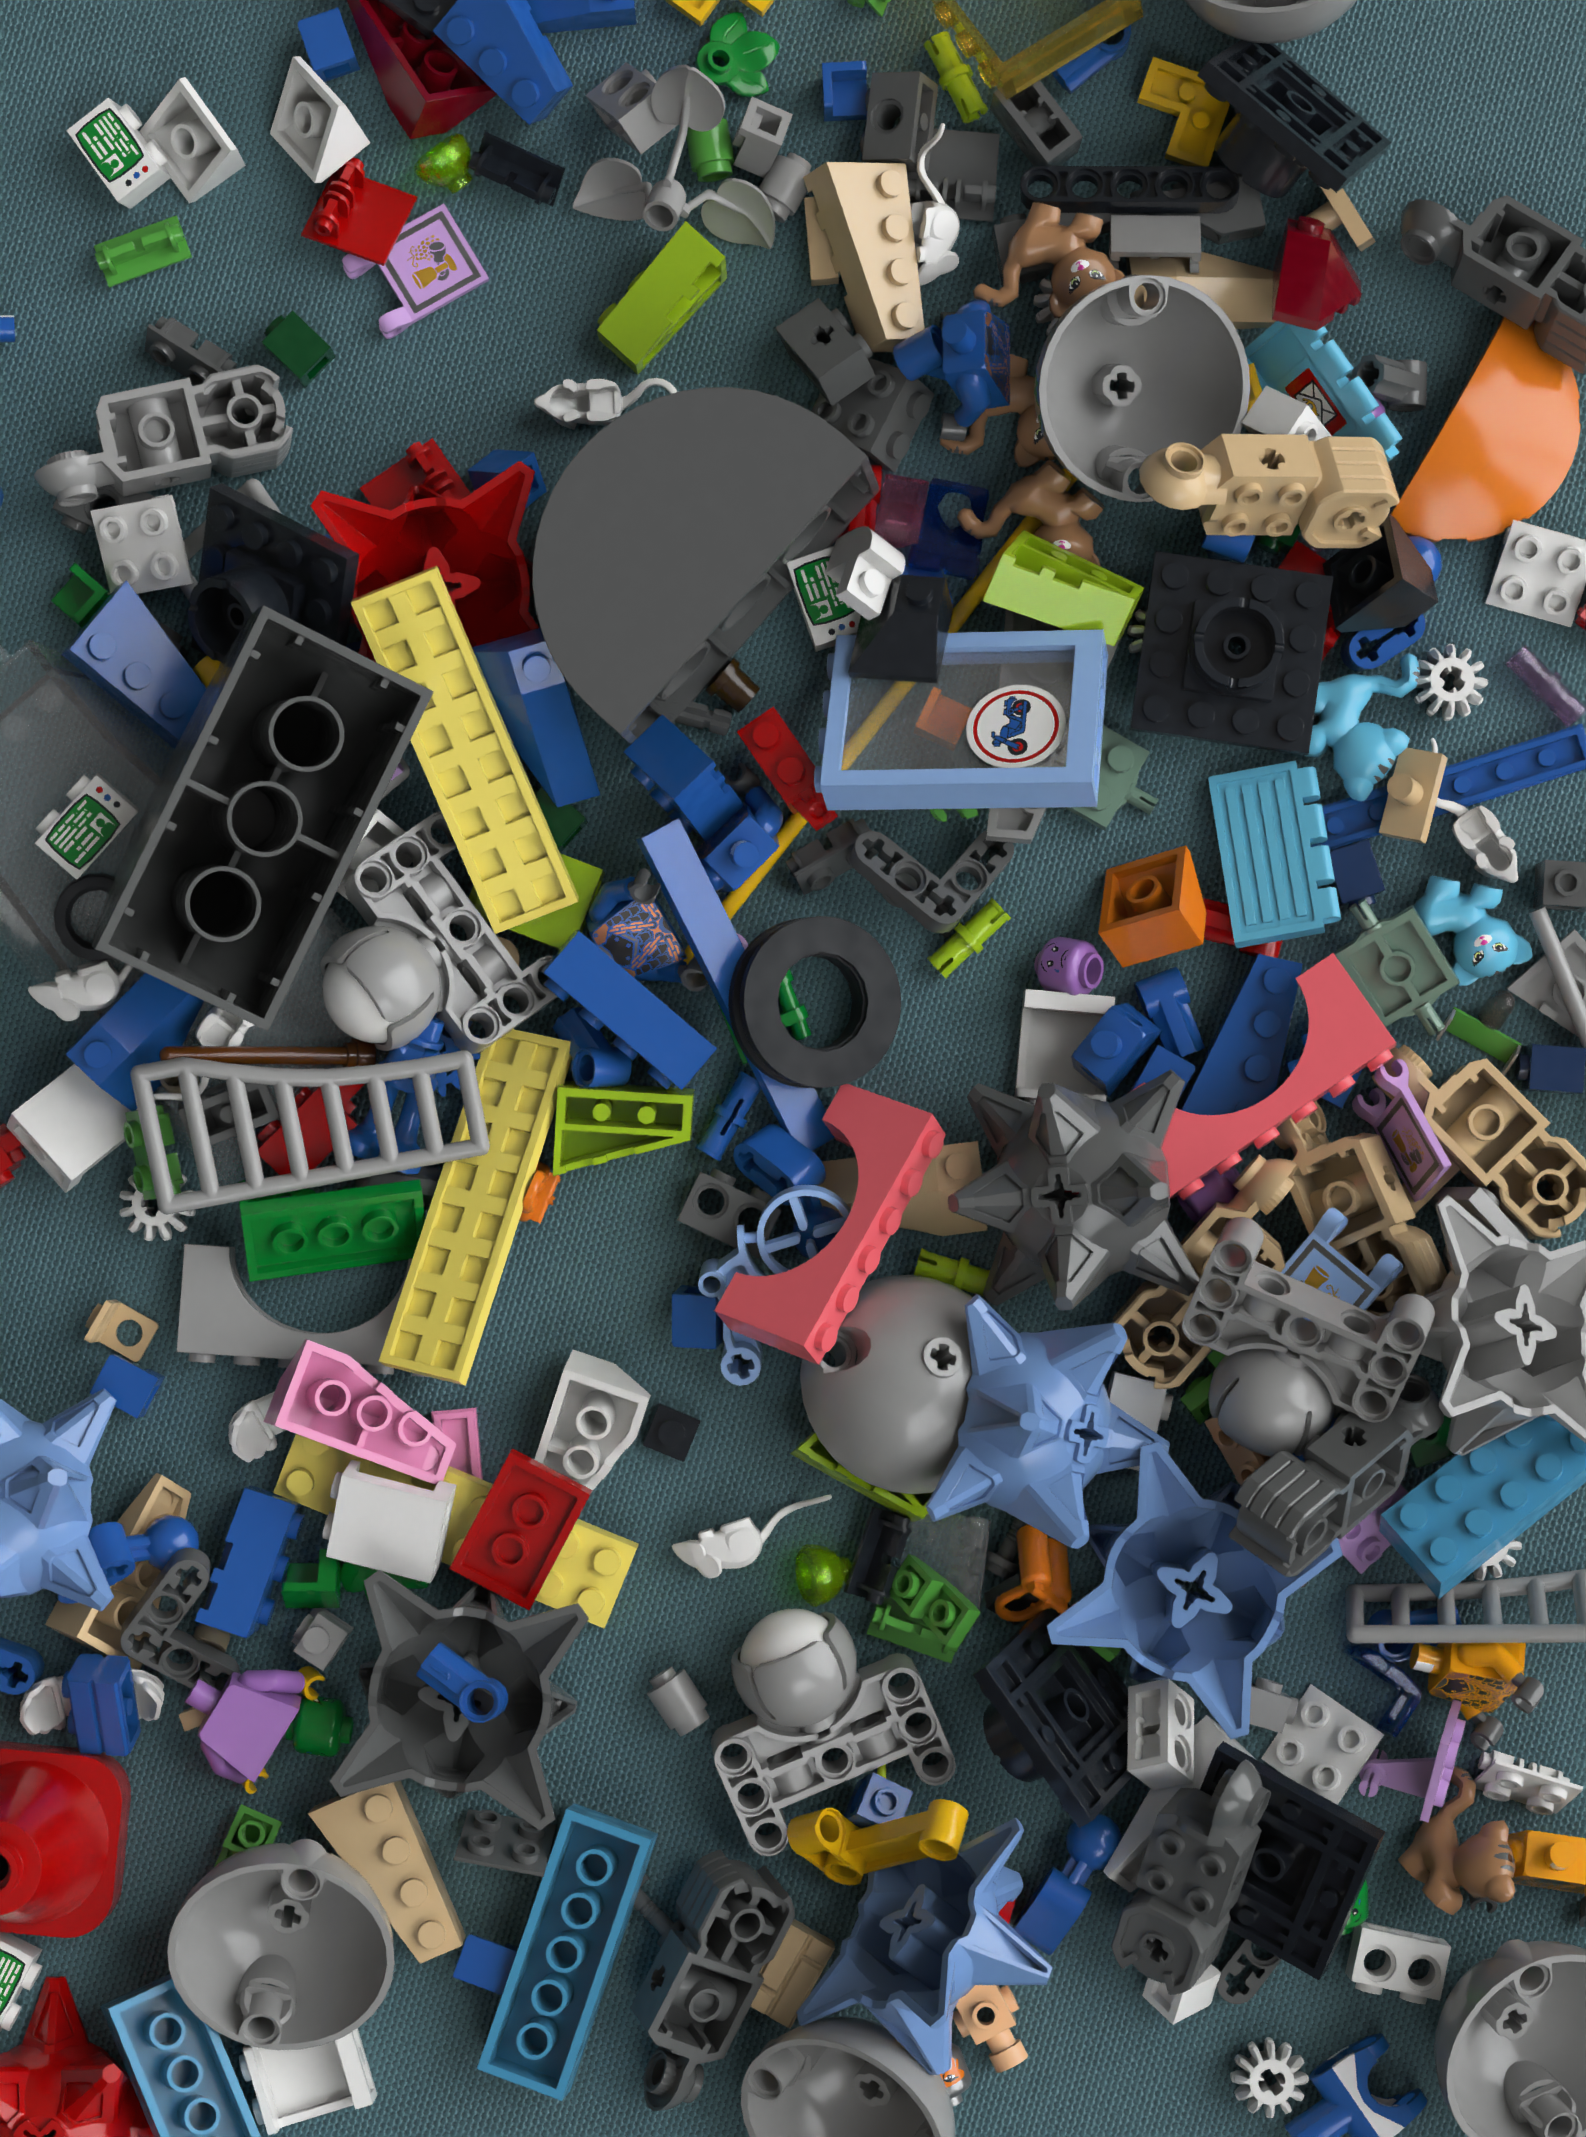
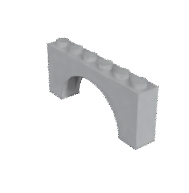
M184 1244L177 1352L189 1353L188 1361L215 1363L216 1355L233 1356V1364L260 1366L261 1358L278 1359V1367L287 1368L304 1340L307 1339L347 1354L359 1364H368V1373L394 1374V1368L383 1365L379 1362V1358L412 1259L408 1260L407 1272L400 1290L389 1305L377 1316L349 1330L317 1333L285 1325L268 1315L254 1302L239 1276L236 1264V1247ZM412 1373V1376L428 1377V1376H424V1375Z

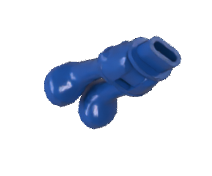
M434 1017L418 1038L413 1039L401 1048L390 1050L386 1059L380 1061L379 1064L439 1055V1050L444 1045L440 1036L445 1022ZM436 1074L430 1075L433 1092L438 1085ZM412 1078L385 1081L391 1112L398 1091L402 1090L407 1093L394 1130L398 1152L420 1149L417 1143L420 1117ZM370 1106L363 1122L358 1124L353 1130L348 1131L353 1156L363 1159L378 1157L380 1154ZM421 1167L398 1172L405 1174H418L421 1170Z

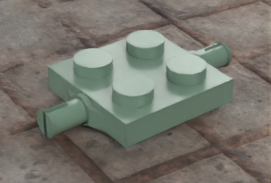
M1103 725L1097 807L1064 808L1104 831L1115 812L1124 806L1126 802L1150 815L1159 799L1135 787L1139 771L1150 752Z
M1365 898L1358 901L1366 917H1364L1357 904H1353L1349 910L1353 913L1363 930L1356 939L1335 951V955L1385 1027L1402 1017L1414 1016L1416 1014L1426 1029L1428 1036L1436 1034V1030L1428 1018L1431 1019L1438 1032H1440L1445 1027V1024L1442 1023L1432 1004L1442 993L1460 982L1413 905L1390 918L1378 920Z

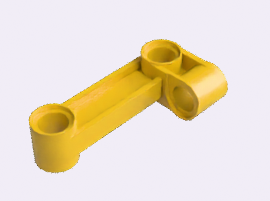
M936 1799L929 1803L928 1809L925 1812L859 1828L838 1810L825 1808L791 1819L787 1828V1837L791 1848L796 1854L804 1857L819 1868L832 1881L851 1886L861 1883L863 1875L869 1872L928 1857L939 1861H952L956 1859L969 1814L962 1805L956 1802Z

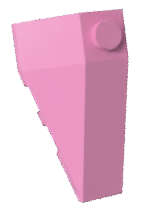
M307 1339L304 1340L279 1379L264 1419L265 1423L437 1485L439 1480H444L457 1445L420 1413L413 1410L396 1396L386 1385L379 1382L362 1368L352 1357Z

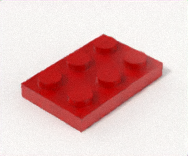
M512 1448L449 1569L529 1611L592 1490Z

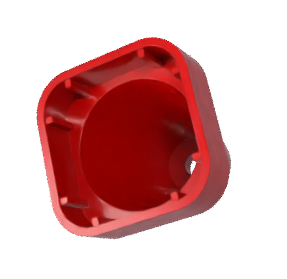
M0 1741V1855L6 1859L9 1867L6 1877L0 1880V1932L60 1938L79 1937L97 1928L117 1906L123 1885L131 1786L125 1770L112 1756L106 1755L104 1752L100 1755L80 1753V1750L75 1747Z

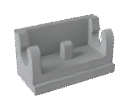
M1111 215L1109 260L1113 267L1119 270L1120 257H1150V259H1159V257H1189L1190 273H1199V261H1201L1200 216Z

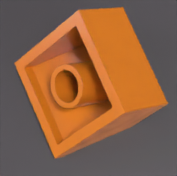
M1186 845L1106 869L1098 934L1123 968L1203 945L1206 909L1191 853Z

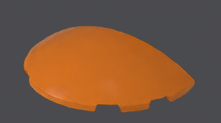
M1503 316L1454 406L1402 492L1399 504L1395 505L1390 513L1400 524L1407 536H1421L1431 542H1439L1442 539H1466L1468 542H1474L1500 535L1506 528L1511 526L1513 519L1521 521L1526 518L1527 520L1534 515L1553 496L1565 479L1573 462L1580 435V396L1572 368L1540 349L1534 334L1535 320L1526 330Z

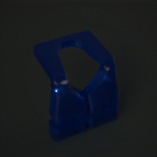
M932 478L929 484L924 511L914 536L916 543L911 545L907 564L911 568L935 573L943 569L946 575L973 581L978 575L980 558H977V556L981 553L982 539L978 540L965 532L961 525L950 529L941 518L938 505L947 493L963 494L970 499L971 509L981 522H984L989 490Z
M1353 1643L1348 1644L1342 1651L1345 1655L1399 1691L1377 1725V1729L1380 1732L1397 1737L1421 1701L1422 1694L1419 1687L1402 1669L1393 1662L1387 1661L1383 1655L1368 1647ZM1408 1693H1410V1694L1412 1695V1697L1409 1699V1701L1407 1702V1704L1404 1706V1708L1402 1709V1711L1399 1713V1711L1401 1710L1402 1706L1404 1705L1406 1699L1408 1698Z

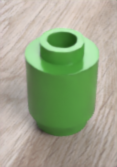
M722 118L715 128L704 132L688 127L686 142L692 171L697 173L698 181L715 182L732 176L731 166L734 164L735 159L728 121Z

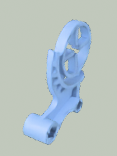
M797 1185L779 1192L764 1207L759 1218L757 1232H745L744 1224L737 1225L738 1247L721 1259L712 1258L703 1263L698 1282L700 1292L707 1297L713 1298L718 1296L720 1301L736 1272L752 1276H766L751 1257L747 1243H757L763 1261L773 1273L778 1274L790 1270L778 1263L771 1255V1252L799 1244L801 1239L800 1233L793 1232L765 1241L764 1237L767 1219L781 1203L789 1200L798 1228L801 1231L807 1229L808 1221L799 1198L800 1196L821 1198L834 1205L841 1212L843 1217L814 1226L813 1236L815 1238L839 1232L851 1211L849 1206L834 1192L816 1185ZM813 1239L806 1241V1251L809 1259L819 1253ZM709 1276H714V1277H716V1278H718V1279H715V1280H714V1279H710V1278H708V1277H709ZM723 1322L724 1348L721 1359V1372L725 1379L732 1384L739 1386L748 1385L759 1376L763 1356L762 1346L759 1341L730 1330ZM736 1354H741L744 1360H749V1363L743 1365L740 1359H734Z

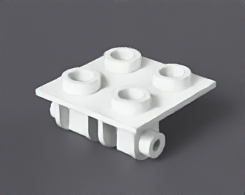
M166 494L152 497L148 500L90 511L110 593L126 580L136 594L193 583L182 530L179 525L176 505L172 495Z
M1513 519L1511 527L1506 529L1503 538L1504 548L1485 604L1571 627L1586 585V540Z
M1310 1684L1298 1702L1293 1723L1291 1725L1285 1723L1283 1732L1276 1735L1261 1759L1288 1778L1338 1805L1384 1734Z
M1492 1750L1491 1753L1482 1752L1478 1769L1484 1771L1474 1779L1476 1789L1482 1790L1483 1795L1496 1801H1509L1511 1799L1526 1804V1808L1529 1811L1540 1815L1557 1814L1583 1791V1786L1570 1783L1569 1778L1563 1777L1562 1771L1542 1765L1537 1770V1763L1531 1762L1526 1769L1524 1768V1759L1518 1758L1515 1765H1513L1514 1756Z

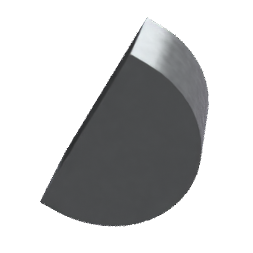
M706 387L684 390L658 397L633 408L604 427L576 454L552 490L541 518L533 556V591L541 631L550 654L574 691L629 744H632L662 714L674 724L678 715L698 697L792 591L794 585L786 563L830 548L846 530L849 523L880 491L868 456L840 431L806 408L775 395L733 387ZM658 695L661 699H666V702L655 700L654 698ZM649 705L654 711H648L646 707Z
M264 605L257 608L237 635L214 674L154 790L107 895L95 928L92 946L103 953L269 1031L431 699L433 691Z

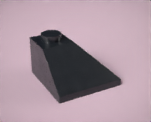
M1390 514L1379 526L1382 535L1380 539L1361 548H1343L1323 563L1324 575L1334 576L1330 605L1335 629L1340 632L1405 627L1438 603L1431 568L1397 520Z
M901 575L891 581L880 615L869 621L862 615L860 616L848 671L849 677L938 683L953 611L945 577Z

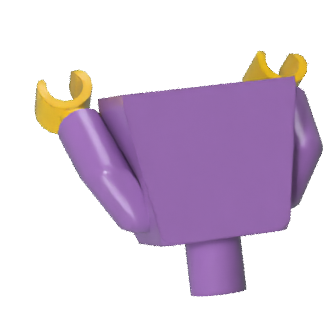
M312 1666L302 1667L298 1671L281 1669L247 1670L243 1674L233 1672L221 1691L198 1678L187 1695L185 1703L206 1714L197 1736L201 1740L200 1747L213 1772L235 1783H242L246 1792L254 1794L257 1791L254 1783L258 1776H262L265 1779L269 1778L264 1766L300 1709L301 1697L296 1694L301 1692L307 1699L311 1701L316 1700L319 1693L309 1686L316 1680L325 1681V1677Z

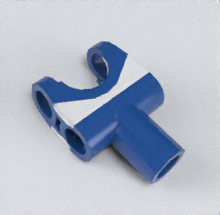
M1378 2033L1341 2049L1317 2066L1309 2075V2079L1322 2096V2099L1284 2126L1291 2137H1341L1345 2133L1349 2137H1394L1423 2110L1427 2104V2098L1419 2088L1413 2089L1402 2096L1398 2094L1391 2098H1381L1369 2091L1368 2075L1370 2070L1377 2063L1376 2059L1385 2053L1390 2046L1385 2036Z

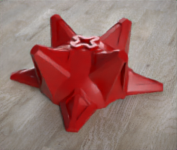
M518 461L462 500L444 497L424 485H416L410 487L403 504L392 510L383 509L322 490L310 505L333 541L359 554L353 599L437 566L472 647L539 628L528 612L530 597L534 594L533 563L524 556L516 540L535 471L523 462ZM352 607L349 626L359 629L363 636L358 653L376 662Z
M47 1976L22 2044L0 2054V2137H43L52 2130L56 2131L53 2137H154L128 2073L103 2048L89 2042L66 1976Z

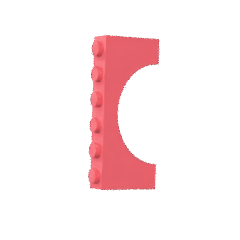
M1334 953L1295 978L1308 1008L1307 1040L1295 1069L1276 1091L1253 1106L1223 1115H1199L1175 1109L1161 1147L1168 1165L1170 1199L1179 1195L1182 1201L1186 1200L1205 1186L1201 1180L1203 1177L1215 1169L1220 1175L1229 1171L1243 1160L1239 1155L1241 1151L1253 1143L1257 1149L1264 1147L1280 1135L1277 1127L1290 1118L1293 1119L1295 1124L1299 1123L1318 1109L1314 1102L1329 1092L1333 1098L1337 1097L1356 1083L1352 1077L1354 1074L1366 1066L1373 1072L1394 1057L1390 1050L1396 1046V1041Z
M850 1084L840 1086L822 1118V1121L835 1139L852 1148L857 1159V1192L851 1211L843 1226L824 1249L807 1262L791 1270L767 1276H752L736 1272L714 1310L730 1330L817 1365L820 1364L825 1353L834 1346L842 1322L847 1313L855 1308L863 1284L868 1275L877 1268L885 1244L890 1235H893L898 1230L906 1206L911 1197L919 1192L923 1176L932 1159L940 1154L946 1133L932 1113Z

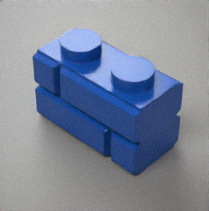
M82 1653L77 1656L71 1670L66 1671L62 1679V1695L64 1698H70L71 1704L68 1716L69 1733L76 1734L80 1753L100 1755L102 1752H106V1755L127 1756L131 1753L141 1732L130 1659H128V1656L108 1655L103 1658L101 1654Z

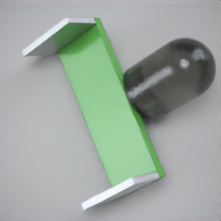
M1506 990L1493 992L1478 1013V1019L1454 1007L1443 1023L1445 1027L1438 1032L1436 1041H1439L1445 1030L1506 1063L1502 1070V1074L1505 1076L1518 1057L1522 1046L1518 1041L1498 1031L1514 1010L1515 999L1513 995Z

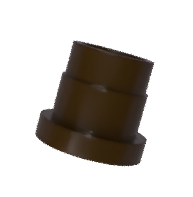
M733 657L708 684L705 691L710 696L716 694L739 713L760 690V687L739 668L741 663Z

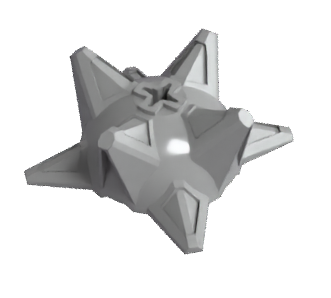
M1449 1195L1442 1197L1435 1206L1446 1243L1443 1249V1258L1449 1273L1440 1289L1423 1296L1433 1305L1435 1317L1420 1354L1442 1362L1448 1373L1439 1401V1408L1443 1414L1451 1418L1446 1446L1454 1454L1464 1456L1525 1423L1544 1415H1549L1586 1443V1240L1550 1252L1538 1243L1525 1242L1511 1238L1509 1235L1497 1237ZM1391 1311L1383 1315H1380L1379 1317L1387 1320ZM1404 1321V1322H1406V1323L1409 1324V1325L1415 1326V1325L1412 1324L1411 1322Z

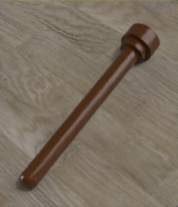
M352 1038L350 1042H344L342 1047L165 1046L160 1050L159 1057L161 1061L178 1057H189L231 1064H312L354 1067L375 1065L376 1047L374 1043L360 1041Z

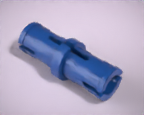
M743 1071L738 1073V1077L721 1105L716 1104L713 1109L716 1115L695 1148L717 1161H721L723 1153L738 1128L743 1129L747 1123V1120L744 1118L761 1090L757 1079Z

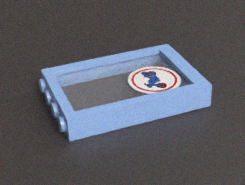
M1103 629L948 633L938 683L851 678L848 671L856 635H836L835 653H829L827 657L828 679L831 680V689L825 690L823 693V713L827 717L826 728H820L818 736L819 752L823 755L822 766H816L814 771L816 793H822L827 810L1097 807L1108 667V651Z

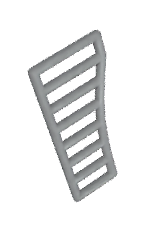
M466 1050L405 1061L331 1069H282L178 1057L136 1065L130 1072L158 1209L166 1215L487 1154L490 1149L472 1054ZM457 1070L470 1140L443 1144L430 1075ZM178 1076L201 1190L174 1195L151 1081ZM197 1076L226 1080L246 1182L219 1186ZM412 1078L425 1148L399 1153L385 1081ZM245 1083L274 1086L291 1173L264 1178ZM367 1084L381 1156L354 1161L339 1086ZM292 1086L321 1087L336 1165L309 1170Z
M1586 1569L1528 1577L1463 1581L1440 1599L1425 1583L1351 1584L1345 1592L1346 1637L1351 1643H1586ZM1572 1589L1577 1624H1549L1545 1592ZM1527 1595L1530 1624H1503L1500 1597ZM1482 1599L1484 1624L1456 1625L1455 1600ZM1409 1601H1436L1438 1625H1410ZM1364 1602H1391L1392 1625H1364Z

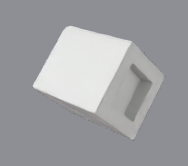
M1210 1964L1190 1990L1175 1995L1168 1994L1165 1983L1148 1978L1142 1996L1174 2025L1211 2004L1221 1972Z

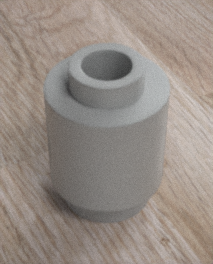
M789 152L787 157L782 155L776 156L770 171L765 175L758 187L769 200L775 221L781 223L786 221L788 215L793 216L808 192L803 177L810 173L812 167L807 160Z
M670 1666L649 1681L653 1688L647 1692L648 1697L669 1729L675 1728L680 1737L694 1730L710 1717L705 1710L708 1704L685 1669L675 1672L673 1667Z

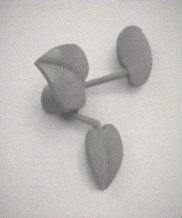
M677 65L669 68L658 78L651 94V106L655 117L667 125H680L665 179L655 183L652 188L650 182H642L640 171L630 162L618 158H602L593 163L587 170L573 203V209L613 220L633 221L644 218L651 228L658 231H669L676 226L680 216L687 218L691 210L703 203L701 217L705 227L712 234L728 242L752 244L771 249L775 238L774 213L765 194L752 183L742 179L728 178L721 182L717 192L707 189L688 203H685L686 193L684 188L678 181L674 180V176L687 136L688 127L701 132L715 128L724 116L725 100L718 86L695 67Z

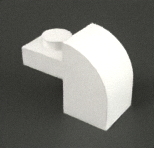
M862 526L836 540L825 574L839 583L835 596L869 621L880 615L892 579L902 575L904 572L905 557L903 553L869 527Z

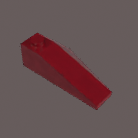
M347 0L387 104L409 139L447 133L497 95L436 34L432 39H429L378 0Z
M1306 216L1299 217L1298 221L1287 219L1273 267L1272 320L1315 331L1331 322L1335 312L1343 314L1347 311L1349 304L1357 305L1362 295L1361 281L1331 229L1324 228L1325 224L1318 219Z

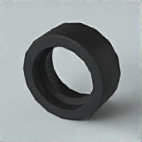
M105 873L86 874L72 881L59 896L54 910L55 931L62 944L75 956L90 961H104L114 958L95 949L92 943L83 940L76 934L71 924V910L77 899L89 891L102 890L109 893L115 878Z

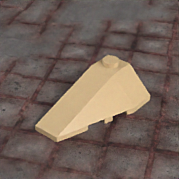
M1201 252L1199 273H1190L1189 257H1159V259L1126 257L1127 276L1131 274L1164 276L1190 284L1208 295L1220 306L1236 329L1269 328L1276 322V320H1272L1273 271L1205 252ZM1142 284L1138 286L1134 294L1135 303L1139 308L1147 299V291Z
M978 1141L943 1145L940 1154L932 1159L927 1168L919 1192L911 1197L906 1206L899 1228L939 1236L987 1231L986 1224L953 1213L948 1208V1197L982 1175ZM856 1157L822 1162L826 1171V1179L820 1187H824L837 1194L851 1210L858 1186ZM819 1198L822 1206L839 1211L831 1203Z
M156 1473L117 1522L124 1526L126 1536L144 1534L146 1528L155 1519L165 1515L180 1516L186 1519L191 1493L163 1475ZM148 1560L135 1562L136 1568L132 1574L110 1586L114 1598L102 1612L79 1602L65 1604L58 1600L45 1625L105 1657L108 1655L128 1656L121 1647L122 1626L161 1570L149 1564ZM161 1597L153 1601L157 1609H159ZM143 1631L139 1636L134 1635V1639L140 1641L144 1636L149 1637V1633ZM128 1656L131 1668L140 1669L143 1663Z

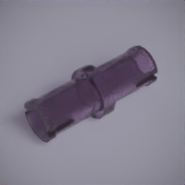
M1526 645L1522 646L1505 663L1532 691L1530 696L1536 702L1541 700L1560 718L1567 728L1585 713L1586 706L1560 681L1562 676L1557 671L1552 673Z

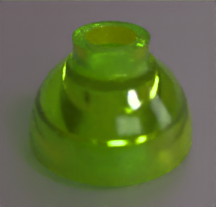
M454 133L428 150L415 163L414 173L425 183L434 187L448 188L452 194L465 187L473 177L468 172L471 153L464 135Z
M803 1545L797 1554L795 1562L796 1581L802 1598L812 1607L824 1605L835 1598L843 1584L847 1583L852 1568L850 1560L847 1557H839L833 1550L822 1545Z

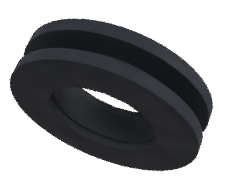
M828 916L791 919L766 929L748 945L741 955L730 983L729 1016L740 1048L752 1064L768 1077L780 1083L800 1088L836 1087L864 1076L887 1053L894 1040L900 1021V985L895 968L884 948L872 935L852 922ZM811 956L824 958L839 968L848 982L852 999L850 1019L841 1036L830 1045L821 1048L806 1047L793 1039L781 1022L778 1008L780 984L789 968L801 959Z

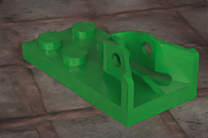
M420 1179L316 1193L307 1188L239 1201L249 1282L413 1259L425 1222Z

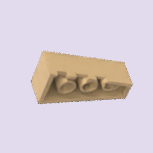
M826 162L804 176L803 179L808 193L813 192L819 209L816 217L821 231L826 230L834 253L830 259L835 274L840 273L847 292L844 300L856 334L859 333L864 338L872 352H893V347L896 344L925 329L906 163Z
M401 1780L343 1797L336 1796L315 1805L309 1811L308 1815L340 1858L359 1871L371 1885L387 1913L391 1926L420 1964L463 1945L466 1934Z

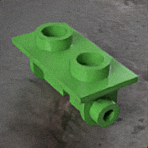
M177 215L94 245L96 260L100 269L103 270L109 288L192 258Z
M157 1105L156 1110L164 1146L175 1144L169 1113H164L163 1105ZM138 1110L125 1112L127 1122L124 1123L123 1130L126 1143L130 1148H133L136 1166L133 1168L135 1186L143 1194L144 1200L156 1199ZM175 1152L166 1154L174 1195L181 1193L180 1184L184 1183L178 1154Z
M891 1596L890 1598H884L882 1605L876 1604L866 1634L952 1663L955 1652L957 1653L958 1649L945 1646L921 1619L909 1617Z

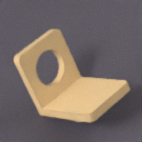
M116 1299L106 1300L103 1305L98 1303L90 1314L85 1325L89 1331L84 1340L89 1343L100 1342L130 1360L138 1362L143 1357L157 1332L159 1324ZM126 1320H134L142 1328V1338L134 1346L123 1345L117 1337L119 1325Z

